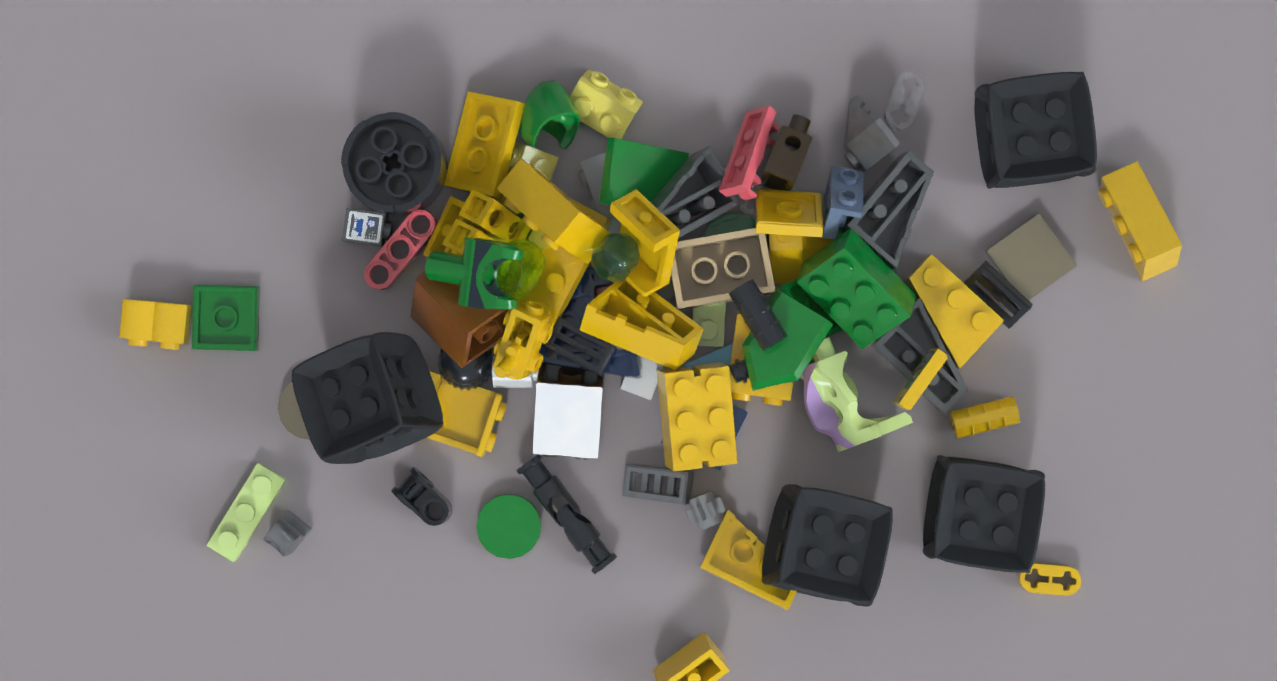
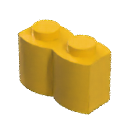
M123 299L119 338L128 339V345L147 347L148 341L160 342V348L179 350L180 344H189L192 305Z

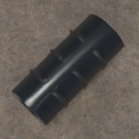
M753 279L729 293L736 305V309L741 313L745 323L753 333V337L756 338L763 351L788 337L780 321L772 311V307L769 306Z

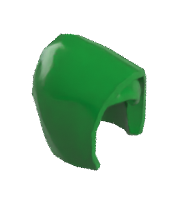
M555 80L543 81L536 85L525 99L519 133L526 143L531 147H536L537 136L542 129L554 136L560 144L559 147L566 150L571 145L578 131L580 116L571 97L561 84Z

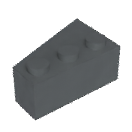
M920 298L915 300L910 318L871 344L907 381L930 348H938L947 354L948 359L922 393V396L940 413L945 414L968 391L949 353H947L935 326H933Z

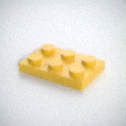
M467 92L444 186L471 192L474 189L486 196L501 199L502 193L496 188L508 173L525 106L524 103Z

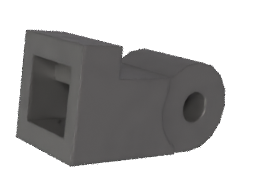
M288 511L283 518H280L272 526L263 540L272 545L284 557L295 551L312 528L294 513Z

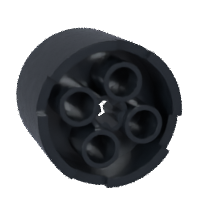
M397 112L375 115L359 123L349 134L341 157L344 178L352 194L368 207L392 216H408L413 211L424 210L429 207L441 194L448 170L446 152L435 134L416 118ZM396 156H399L397 160L401 163L399 170L393 168L391 172H388L390 170V166L386 164L388 158L395 159Z

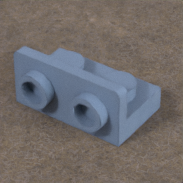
M831 167L823 197V238L835 239L838 227L844 228L847 216L862 217L864 173L862 171L852 168Z

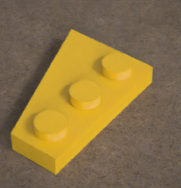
M727 509L722 518L723 521L720 523L699 568L787 611L797 591H789L761 582L765 545Z

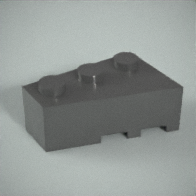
M712 146L691 154L651 201L663 215L680 229L679 238L740 204L736 195L725 197L719 192L725 172Z
M910 150L899 154L863 198L862 217L848 216L844 228L839 227V229L846 232L852 228L891 269L897 268L901 259L900 255L906 240L910 236L912 224L917 211L920 210L934 171Z

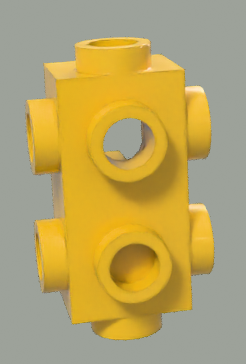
M529 300L518 304L517 309H509L503 321V325L506 326L503 337L499 338L494 348L496 358L493 367H495L494 373L497 377L504 378L506 376L510 379L522 380L532 374V372L536 373L543 362V355L539 354L541 345L548 342L553 332V326L549 324L551 315L543 312L545 307L542 304Z

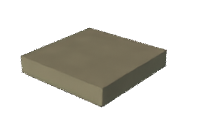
M1040 213L1033 216L985 251L1001 275L1028 300L1077 266Z

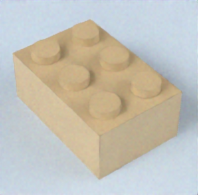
M756 228L684 240L677 243L671 276L678 310L733 301L729 293L752 279L763 293V296L775 293L765 234L756 233Z

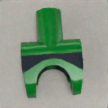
M465 237L463 255L434 250L426 259L425 273L430 280L459 285L458 305L477 309H517L518 299L511 298L509 294L504 293L500 289L497 282V273L499 267L508 260H523L524 250L500 241Z

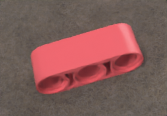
M416 210L409 214L367 265L364 277L369 286L374 289L385 290L396 283L428 244L437 225V219L433 214L425 210ZM421 216H426L430 220V228L424 234H418L414 229L415 220ZM400 241L407 242L410 248L408 256L403 259H397L393 253L395 244ZM379 266L386 267L389 273L387 281L383 284H377L373 279V272Z

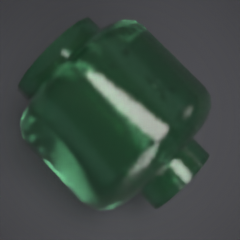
M610 233L606 235L591 255L592 266L596 274L601 279L612 282L625 280L640 260L636 241L624 233Z

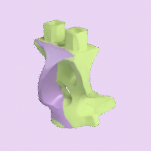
M829 337L823 340L800 377L804 381L806 412L814 429L830 436L837 452H840L913 423L911 416L906 412L873 419H865L858 414L857 387L853 380L843 371L848 353L843 351L836 354Z

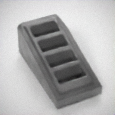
M626 464L622 496L682 505L689 504V499L692 495L694 471L683 470L673 472L669 468ZM637 472L642 473L640 491L635 490ZM650 474L655 475L653 492H648ZM663 476H668L666 494L661 493ZM677 478H681L679 495H675Z

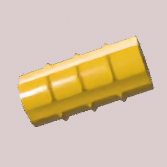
M1013 396L949 412L950 424L955 439L974 436V434L989 432L990 430L1020 423L1018 407Z

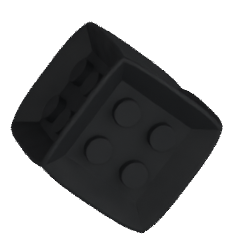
M1055 72L1022 76L991 84H982L975 90L974 114L978 150L983 177L988 189L1050 183L1076 176L1086 177L1096 172V131L1090 90L1084 72Z
M379 332L358 337L303 361L292 370L293 389L305 428L316 453L326 463L354 464L381 457L425 439L443 427L442 409L429 368L415 340L406 334Z
M938 455L931 476L925 512L923 554L930 559L937 558L945 562L968 567L1012 573H1030L1037 552L1043 517L1045 474L1039 470L1027 471L1001 463Z
M796 484L783 486L776 501L762 562L761 582L766 585H772L789 591H797V593L814 597L847 601L863 607L871 606L881 583L893 523L892 507L825 489L801 487Z

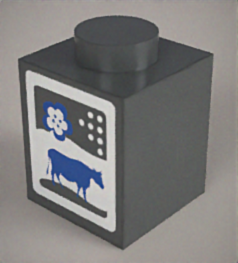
M346 208L342 241L383 247L385 240L388 241L392 236L393 222L388 221L389 215L385 213Z

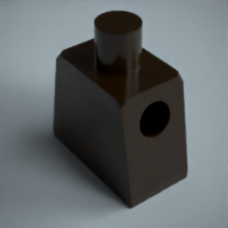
M793 114L789 126H781L761 175V184L759 185L771 190L791 191L812 140V137L806 134L811 123L808 118Z

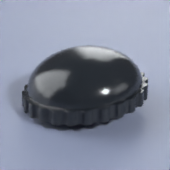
M443 349L440 351L441 355L438 357L440 373L443 374V379L447 380V383L453 385L454 388H460V390L476 389L478 386H482L485 381L487 382L488 377L492 374L493 357L492 352L489 350L463 368Z

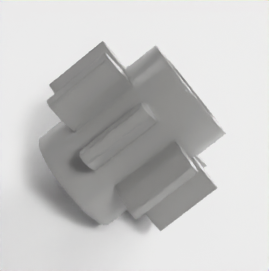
M711 491L690 498L691 508L685 510L691 525L698 523L701 530L722 522L723 519L720 513L727 511L721 495L714 498Z

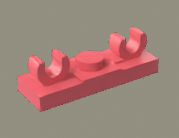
M770 105L745 113L719 188V192L725 197L738 194L743 200H750L757 196L751 190V187L761 184L760 177L756 175L758 165H760L764 157L765 148L775 143L769 137V134L779 131L778 125L773 122L777 111Z

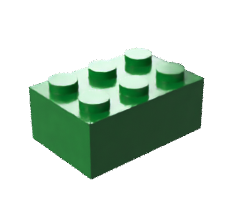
M852 228L806 259L802 264L796 281L861 349L910 318L916 300V294Z

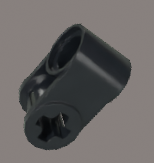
M413 466L410 469L411 474L399 487L394 486L391 492L426 524L432 526L444 524L452 515L451 503L421 471ZM434 501L439 502L444 508V515L439 520L433 519L428 512L430 504Z

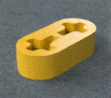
M1034 562L1031 572L1032 569H1036L1037 574L1047 576L1046 581H1035L1034 586H1031L1030 582L1025 580L1027 573H1018L1017 575L1020 586L1032 593L1067 596L1076 593L1081 586L1079 572L1067 565ZM1068 571V576L1074 578V581L1067 585V589H1063V585L1058 582H1052L1053 577H1063L1064 572Z

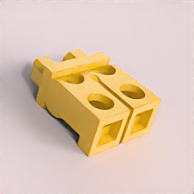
M472 189L458 215L484 230V233L456 219L442 245L463 255L465 237L500 241L523 249L531 234V228L521 218L495 199ZM517 260L504 262L499 267L497 275L503 278L505 275L509 276Z

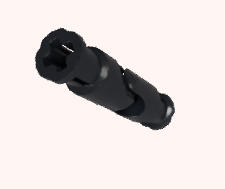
M537 454L516 471L518 474L525 476L534 488L533 494L554 521L564 528L570 543L577 552L583 553L593 567L591 571L596 574L615 560L617 556L615 553L609 552L599 538L601 534L591 521L580 514L581 511L578 504L558 477L551 475L541 461L542 456ZM560 496L569 504H565L556 513L552 505V498Z

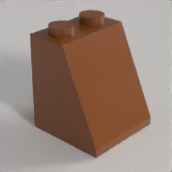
M424 270L415 280L410 317L463 368L495 346L499 338L503 337L506 328L503 325V321L509 309H477L458 305L459 285L430 280L427 278ZM502 290L504 293L509 294L511 298H516L513 294Z

